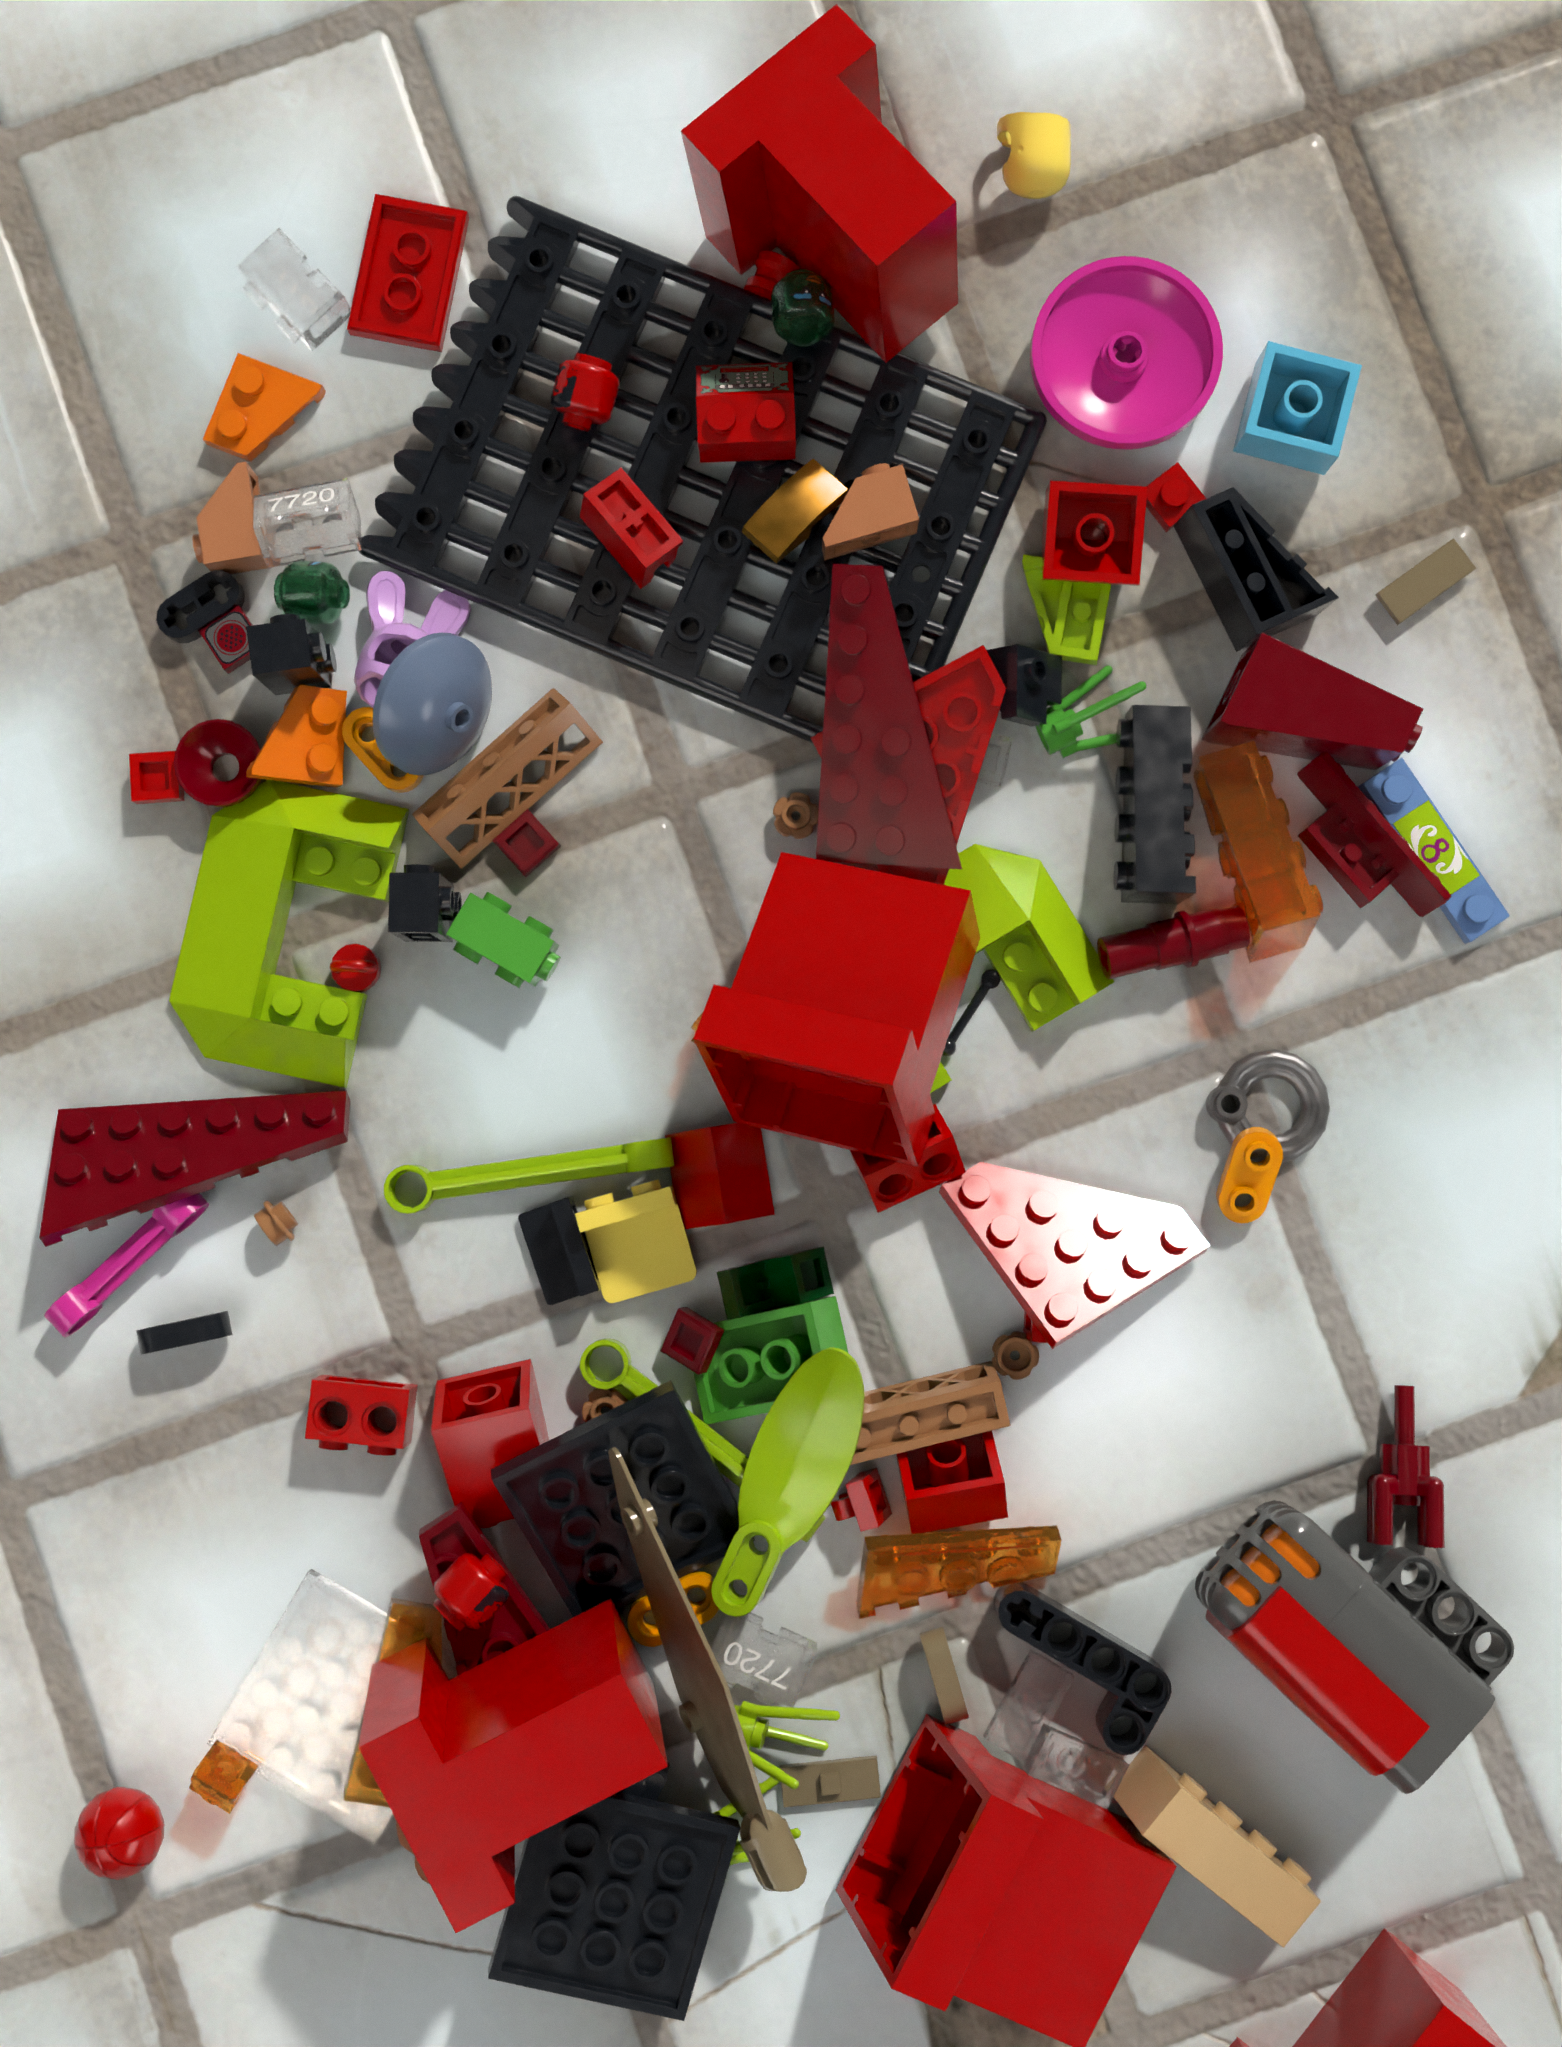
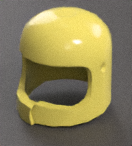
M1031 112L1011 113L1000 118L997 123V139L1000 143L1002 142L1003 146L1011 148L1010 156L1002 168L1003 180L1013 194L1027 199H1042L1059 192L1066 185L1071 168V124L1069 121L1057 114Z

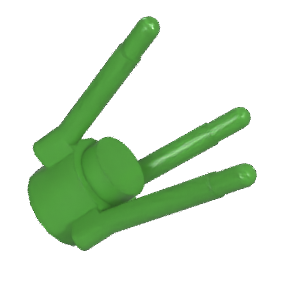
M1105 666L1099 672L1092 675L1061 699V704L1047 708V724L1035 726L1047 753L1051 755L1059 751L1062 758H1065L1078 751L1117 743L1116 734L1077 741L1076 738L1083 735L1080 723L1144 691L1146 683L1140 681L1077 713L1072 708L1064 711L1109 676L1113 669L1111 666Z

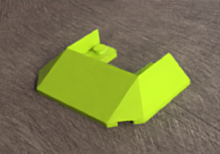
M266 780L243 802L224 807L212 815L169 998L170 1004L205 1058L347 1088L368 995L275 975L296 883L389 902V873L396 872L409 809L281 781Z
M973 844L958 853L962 869H949L944 885L971 890L980 934L975 955L983 950L1032 1032L1114 983L1113 979L1108 980L1105 977L1096 950L1040 860L978 844ZM941 1061L930 1093L952 1081Z

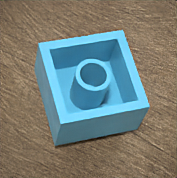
M1268 341L1255 363L1233 452L1325 475L1339 457L1362 365Z

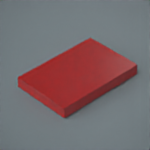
M375 194L347 326L351 336L442 352L469 223L467 211Z

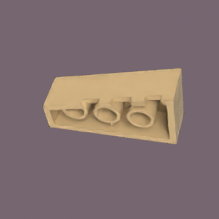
M1147 1745L1142 1748L1110 1787L1109 1792L1142 1836L1283 1948L1320 1904L1321 1900L1307 1885L1312 1877L1290 1857H1287L1282 1862L1274 1855L1278 1850L1268 1839L1255 1829L1248 1833L1240 1826L1243 1821L1221 1801L1214 1804L1206 1797L1208 1793L1200 1784L1185 1772L1183 1775L1179 1774Z

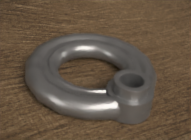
M1277 1049L1252 1052L1232 1064L1220 1081L1219 1087L1213 1089L1207 1096L1206 1110L1209 1116L1218 1122L1219 1128L1232 1146L1234 1139L1240 1132L1252 1127L1245 1116L1248 1108L1246 1094L1252 1085L1267 1078L1285 1080L1294 1087L1299 1095L1301 1110L1299 1119L1294 1126L1286 1132L1276 1134L1275 1136L1283 1149L1282 1162L1293 1161L1311 1150L1326 1129L1330 1112L1327 1087L1316 1069L1296 1054ZM1226 1095L1232 1096L1236 1101V1109L1230 1114L1226 1113L1221 1107V1101ZM1262 1148L1255 1149L1251 1153L1250 1159L1262 1161L1265 1159L1267 1151Z

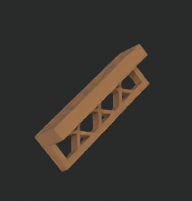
M552 688L412 815L432 839L462 869L505 828L534 805L602 744L603 741L574 706L556 689ZM574 723L585 738L571 751H557L559 736ZM532 760H546L542 777L536 782H522L523 768ZM496 792H510L509 806L500 814H486L487 802ZM461 824H475L473 838L459 851L446 839Z
M992 1361L865 1391L861 1432L851 1465L1011 1426L1001 1381Z

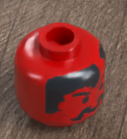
M576 353L574 360H566L560 364L551 395V404L556 411L564 414L563 424L575 429L590 431L592 423L603 424L611 419L620 387L617 376L611 372L612 364L600 358L582 353Z
M463 1553L434 1583V1591L437 1598L433 1605L459 1631H462L466 1626L471 1629H480L509 1599L508 1589L503 1583V1579L508 1575V1572L488 1553L482 1559H479L474 1554Z

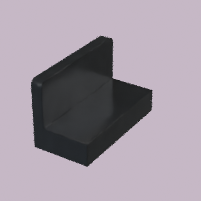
M573 1196L524 1212L518 1216L540 1286L548 1305H554L577 1296L581 1297L601 1289L585 1232L580 1233L575 1217V1213H578Z

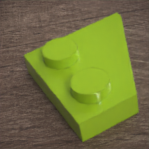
M1023 554V572L1048 653L1060 656L1064 661L1097 666L1112 584L1042 580V557Z

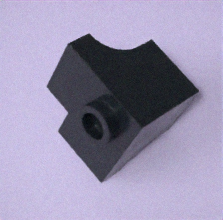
M1019 644L987 650L1006 687L1000 707L1001 719L1027 726L1047 724V706L1061 704L1062 657Z

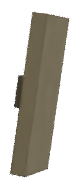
M1453 538L1383 588L1375 596L1395 623L1399 625L1473 572L1476 567Z
M877 1755L780 1765L781 1770L799 1782V1787L794 1790L781 1783L784 1808L881 1798Z

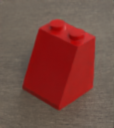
M531 1359L441 1379L436 1382L431 1426L433 1440L454 1506L462 1502L480 1528H490L502 1521L515 1519L492 1481L491 1469L549 1441Z

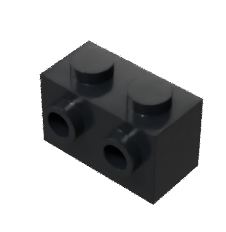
M281 614L271 617L270 623L246 626L252 675L274 695L290 694L299 685L332 688L330 673L337 670L333 646L331 643L326 644L322 633L317 632L305 618L300 619V616L296 614Z
M404 865V873H389L388 932L405 942H453V939L447 936L446 933L462 907L461 893L454 892V885L444 878L440 872H435L434 867L430 865Z

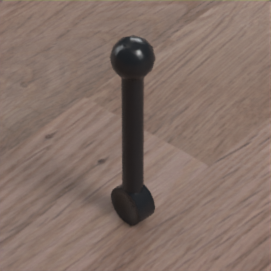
M992 969L982 974V985L950 1032L942 1054L943 1056H951L955 1053V1042L988 991L999 985L1001 979L997 971Z

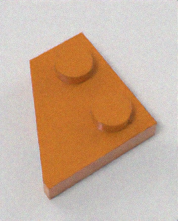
M238 353L204 434L203 441L210 447L252 462L268 447L272 438L282 435L295 424L293 418L313 400L316 403L321 401L326 390L319 383Z
M308 685L295 687L284 705L283 713L268 732L267 740L258 756L247 768L246 777L334 788L342 786L344 763L342 726L346 719L347 691Z

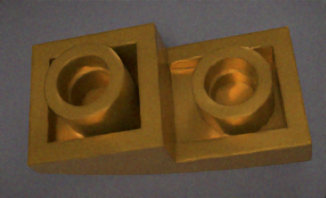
M813 458L791 476L754 513L743 526L742 533L775 563H778L809 538L812 526L843 502L848 489Z

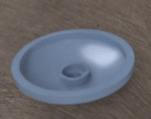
M441 632L426 635L414 641L394 659L381 680L373 707L375 740L380 752L389 763L409 774L430 775L450 767L472 748L485 727L492 701L491 673L480 649L463 637Z

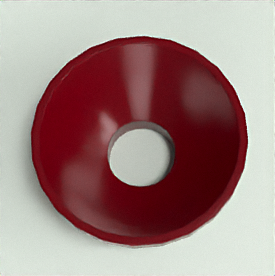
M224 719L207 720L192 727L180 740L174 757L175 775L183 790L194 800L207 806H233L250 797L260 784L261 779L246 777V771L250 763L255 761L261 748L254 736L240 724ZM233 755L239 763L238 774L230 781L223 782L217 780L213 772L215 761L221 756Z

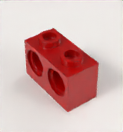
M936 1104L933 1105L935 1116L919 1166L849 1150L860 1178L878 1213L966 1173L954 1137Z
M322 1374L312 1379L305 1439L319 1440L318 1447L327 1450H348L349 1444L368 1445L367 1453L396 1455L397 1449H404L412 1440L418 1385ZM331 1401L339 1402L345 1406L348 1412V1419L344 1426L335 1425L329 1420L327 1407ZM378 1407H388L395 1413L397 1424L393 1431H385L376 1424L375 1412Z

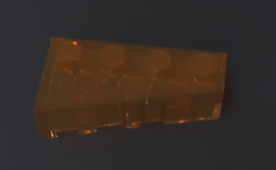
M1255 741L1199 756L1193 777L1212 836L1221 834L1223 840L1218 843L1219 863L1223 876L1228 879L1234 878L1236 883L1233 889L1236 904L1232 906L1239 905L1243 909L1248 921L1252 943L1245 947L1249 962L1305 947L1321 915L1320 913L1323 912V902L1317 886L1314 884L1309 885L1303 870L1306 868L1304 850L1299 841H1292L1287 828L1290 824V817L1286 803L1282 798L1276 799L1271 786V783H1273V771L1269 759L1266 755L1260 756Z

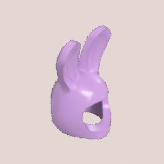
M381 571L374 575L368 583L366 592L372 635L368 638L361 651L354 676L356 690L361 699L371 707H374L378 687L387 669L394 659L414 641L433 633L443 632L458 635L467 624L470 616L471 606L468 599L446 590L442 591L434 599L421 628H418L412 624L402 623L406 593L405 584L402 579L390 571Z

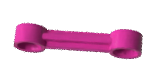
M199 1193L156 1208L152 1212V1217L82 1283L74 1286L55 1301L46 1311L44 1317L64 1338L78 1331L99 1312L103 1306L102 1303L163 1245L194 1223L205 1212L209 1203Z

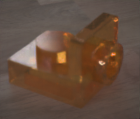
M216 1740L194 1770L190 1778L192 1782L189 1789L199 1794L209 1804L216 1805L230 1814L241 1799L259 1765L219 1740Z

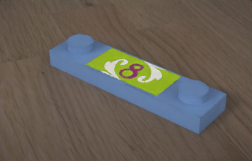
M1403 758L1398 759L1358 786L1451 894V898L1440 906V909L1464 944L1472 942L1510 916Z

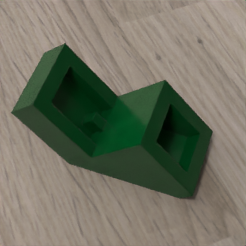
M824 1246L750 1262L717 1272L727 1320L741 1318L774 1307L801 1304L834 1294Z

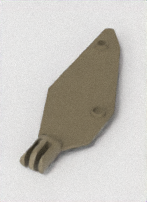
M616 1447L609 1449L608 1454L621 1517L631 1542L673 1680L682 1703L679 1706L681 1719L689 1732L696 1733L721 1790L743 1818L740 1826V1844L746 1853L758 1882L763 1889L768 1891L789 1892L798 1889L805 1882L807 1875L803 1857L786 1819L782 1818L778 1813L766 1809L729 1686L655 1527L658 1526V1519L655 1510L646 1498H641L621 1453Z

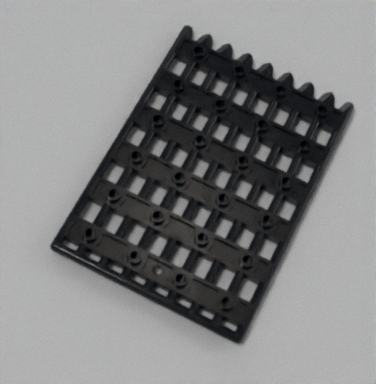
M520 196L511 197L506 206L508 215L528 232L525 238L497 236L488 241L490 258L509 273L507 280L481 278L469 284L471 300L489 314L490 319L488 323L459 321L451 326L450 336L452 342L472 360L469 366L439 364L432 369L431 377L433 384L453 401L451 408L424 406L413 412L415 428L434 443L432 451L404 449L394 455V466L397 472L413 484L415 490L413 494L385 492L375 498L377 513L397 531L394 537L377 535L361 537L357 544L358 552L374 561L811 743L813 742L810 737L822 732L823 727L786 711L797 686L825 697L826 677L805 669V666L815 643L828 647L829 627L823 624L830 610L833 564H849L853 556L875 566H882L883 569L894 573L889 592L913 682L945 666L1047 423L1046 415L1040 410L901 353H897L885 363L860 336ZM579 242L618 258L608 283L569 267ZM665 278L705 294L695 319L655 302ZM561 285L600 301L590 325L551 310ZM752 314L793 330L783 354L742 338ZM647 320L687 336L677 361L637 345ZM542 327L580 342L581 346L577 353L594 356L612 364L611 372L617 376L619 382L622 380L628 363L669 379L658 404L619 388L614 407L650 422L640 447L600 431L602 424L592 423L590 431L569 427L562 423L564 414H561L554 408L551 411L513 395L523 370L553 382L556 380L560 363L532 352ZM838 349L880 366L870 391L828 374ZM733 356L752 364L792 362L796 447L801 436L805 435L844 451L834 477L848 491L855 478L862 476L861 473L865 469L883 463L889 464L890 468L903 464L907 478L931 487L921 513L917 511L919 516L917 533L911 535L903 556L875 545L824 560L822 553L823 536L841 504L812 526L809 538L806 539L797 562L783 558L778 563H775L759 547L755 546L742 533L743 526L779 489L783 478L789 479L804 464L792 459L736 461L727 483L686 467L698 441L696 366L730 365ZM925 385L968 402L958 427L915 410ZM820 392L862 409L852 433L810 417ZM505 412L544 428L534 453L494 438ZM1012 421L1025 426L1015 451L1002 446ZM907 428L949 445L939 470L897 453ZM592 448L631 464L628 476L677 534L701 544L690 569L672 563L668 568L662 564L654 572L655 576L682 587L672 612L630 596L636 583L590 528L562 517L573 491L583 495L600 482L581 474ZM486 455L526 471L515 497L476 481ZM994 464L1007 468L997 494L984 489ZM678 484L719 501L709 526L668 510ZM468 498L507 514L496 540L457 524ZM976 506L989 511L979 536L966 532ZM554 534L595 550L584 576L543 560ZM449 541L488 557L477 583L438 567ZM958 549L971 554L960 580L947 575ZM747 563L789 580L778 606L736 589ZM916 567H926L930 572V578L925 582L916 581L912 575V571ZM536 577L576 593L565 619L525 603ZM939 593L952 597L942 623L929 618ZM728 606L770 623L760 649L718 632ZM623 613L664 630L653 656L612 639ZM921 635L934 640L924 666L911 662ZM709 650L752 667L741 693L699 676Z

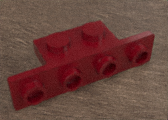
M1328 752L1319 754L1297 773L1299 779L1326 809L1298 837L1360 909L1370 903L1390 884L1419 917H1424L1451 898V894L1441 884L1440 879L1428 869L1409 847L1408 842L1395 831L1378 811L1376 805L1363 794L1346 774L1344 768Z

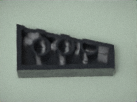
M1132 705L1125 714V719L1118 720L1116 734L1117 747L1124 748V766L1117 767L1115 781L1116 795H1123V814H1116L1114 836L1115 842L1122 843V861H1116L1114 865V890H1121V903L1179 904L1196 893V876H1186V870L1189 868L1191 857L1195 854V838L1189 831H1184V822L1190 820L1191 811L1194 807L1191 783H1183V774H1189L1192 768L1191 707Z

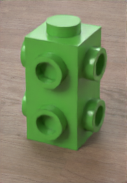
M470 892L446 933L447 936L457 941L453 950L476 964L480 962L482 957H485L499 965L494 974L519 989L524 981L535 987L540 978L548 981L561 958L555 954L559 945L550 939L554 930L531 916H528L525 923L510 916L508 913L512 906L489 892H486L483 899Z

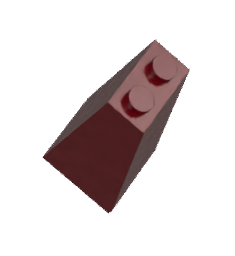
M1262 632L1241 655L1202 740L1211 744L1310 760L1315 759L1322 752H1328L1340 765L1377 770L1390 761L1395 762L1404 751L1409 753L1414 748L1423 729L1422 726L1417 724L1423 708Z

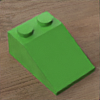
M836 1296L758 1312L741 1318L713 1322L725 1331L707 1372L700 1375L693 1372L704 1423L711 1424L768 1413L782 1389L806 1360L819 1351L830 1347L839 1348L848 1353Z

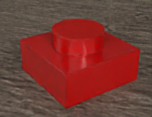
M1177 462L1147 485L1146 508L1167 533L1193 504L1207 498Z
M175 751L129 754L132 802L136 804L185 801L184 790L175 775Z

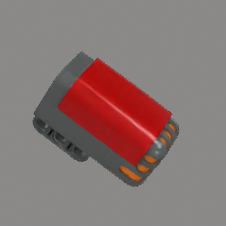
M1273 1500L1261 1504L1255 1509L1260 1516L1248 1528L1241 1524L1235 1531L1240 1538L1230 1549L1221 1546L1216 1552L1220 1560L1210 1571L1201 1568L1196 1577V1595L1202 1605L1207 1608L1206 1620L1287 1699L1365 1771L1373 1776L1383 1774L1404 1794L1416 1791L1435 1773L1491 1709L1495 1696L1490 1693L1492 1688L1489 1685L1505 1669L1513 1657L1514 1644L1511 1636L1436 1564L1414 1550L1406 1547L1393 1548L1368 1573L1306 1515L1281 1501ZM1416 1562L1418 1567L1417 1577L1410 1584L1403 1585L1401 1582L1403 1568L1409 1563ZM1453 1597L1455 1605L1452 1614L1447 1618L1439 1619L1438 1607L1440 1603L1446 1598ZM1490 1632V1646L1484 1652L1477 1654L1475 1644L1478 1637L1483 1633Z

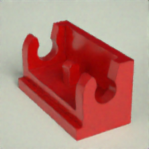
M622 467L583 494L580 518L640 589L651 582L655 570L660 565L664 564L668 568L674 562L678 548L683 544L682 538Z

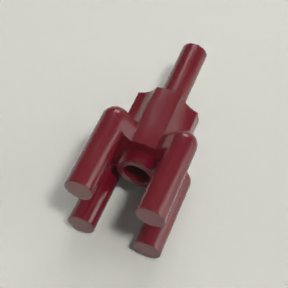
M1394 1385L1395 1444H1380V1474H1372L1367 1480V1542L1376 1545H1393V1504L1417 1506V1545L1429 1548H1445L1444 1484L1438 1477L1430 1476V1446L1415 1445V1386Z

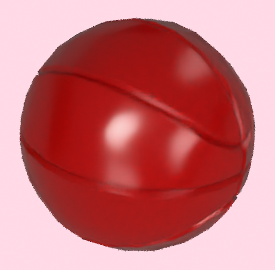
M116 1787L97 1794L83 1808L74 1829V1845L79 1860L89 1872L102 1878L120 1880L142 1872L156 1858L164 1839L165 1824L161 1810L150 1795L138 1789Z

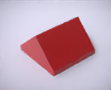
M733 1123L665 1135V1138L671 1137L675 1166L670 1167L685 1229L729 1224L775 1215L761 1128Z

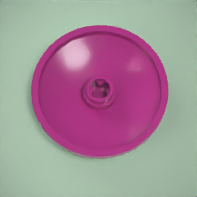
M1118 256L1097 260L1067 276L1055 287L1043 304L1036 320L1030 345V367L1033 382L1041 401L1052 417L1066 430L1080 439L1094 445L1112 449L1131 450L1153 446L1174 437L1187 428L1201 413L1217 385L1223 361V341L1220 325L1214 309L1203 292L1188 277L1171 266L1159 261L1136 256Z

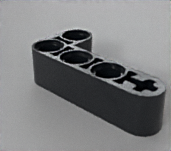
M1009 1581L1002 1584L996 1591L993 1599L994 1609L1002 1626L1011 1634L1108 1690L1095 1716L1096 1726L1108 1748L1120 1755H1131L1139 1751L1153 1730L1172 1693L1171 1682L1161 1666L1152 1657L1021 1581ZM1023 1599L1031 1614L1038 1617L1036 1624L1033 1623L1031 1617L1020 1611L1015 1612L1012 1617L1007 1605L1010 1602L1019 1604ZM1059 1622L1071 1624L1072 1632L1066 1641L1055 1643L1048 1639L1049 1631L1053 1625ZM1107 1647L1114 1650L1113 1661L1108 1666L1097 1668L1091 1665V1659L1096 1650ZM1144 1673L1155 1674L1156 1683L1150 1691L1145 1693L1134 1691L1135 1681L1140 1675ZM1122 1716L1132 1718V1726L1127 1733L1117 1736L1110 1734L1111 1723L1116 1718Z

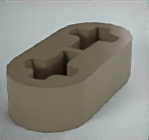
M943 1626L919 1633L945 1725L968 1719L969 1715Z

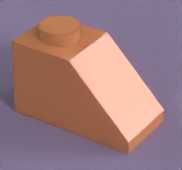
M247 462L236 463L196 517L199 534H194L192 537L195 556L199 563H203L210 571L223 570L230 574L272 568L258 476Z
M887 463L877 464L865 469L861 473L862 476L855 478L823 536L822 553L824 560L917 533L919 516L903 464L891 468Z

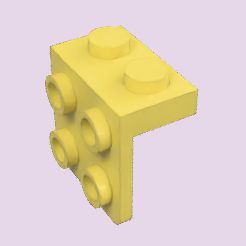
M657 1179L631 1187L633 1197L614 1202L613 1194L609 1193L585 1200L586 1210L575 1213L580 1233L585 1231L603 1298L608 1303H616L689 1282L695 1278L697 1269L673 1185L661 1188L660 1181Z

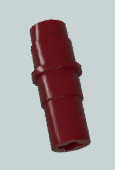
M1239 905L1223 909L1213 908L1188 914L1183 910L1174 913L1173 918L1149 923L1142 928L1100 937L1097 941V951L1102 971L1109 980L1151 969L1162 970L1183 964L1187 968L1198 966L1200 960L1225 955L1229 951L1248 947L1250 943V930L1246 915Z

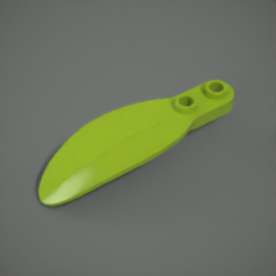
M830 1347L821 1350L799 1367L771 1406L751 1448L740 1486L738 1500L739 1528L730 1543L711 1588L715 1605L729 1616H744L761 1602L783 1553L801 1540L819 1521L837 1494L852 1463L861 1432L865 1394L862 1375L856 1360L842 1349ZM756 1535L766 1539L768 1543L767 1551H760L755 1547L754 1537ZM739 1579L746 1584V1595H740L735 1591L733 1586L734 1580Z

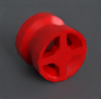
M761 251L755 261L756 273L747 279L744 289L787 307L790 302L789 290L791 286L798 283L801 277V269L792 260L779 253Z

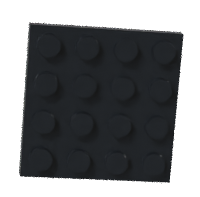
M671 1380L491 1469V1478L573 1617L609 1599H612L618 1610L647 1595L627 1530L622 1521L608 1454L609 1449L616 1447L619 1450L641 1498H646L653 1506L658 1519V1526L655 1527L679 1579L724 1557L734 1535L738 1531V1503Z
M617 1792L525 1839L515 1874V1903L505 1908L488 1967V1979L684 2021L740 1831L738 1819Z

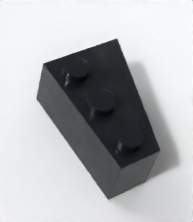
M1234 487L1193 504L1173 525L1236 652L1249 647L1262 632L1273 636L1317 616L1339 598L1330 587L1324 589L1306 571L1304 567L1307 563L1298 554L1292 556L1272 535L1275 530Z

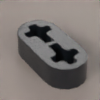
M214 570L206 573L167 598L158 608L156 621L159 629L171 640L178 643H190L201 637L199 630L239 605L242 608L245 602V593L242 585L230 573L223 570ZM220 584L225 589L230 588L226 592L229 600L224 604H221L216 599L212 600L216 596L213 590L216 585ZM178 610H181L186 615L190 614L186 618L189 626L183 630L176 625L171 626L176 622L173 614Z
M228 1311L136 1330L141 1354L233 1335Z

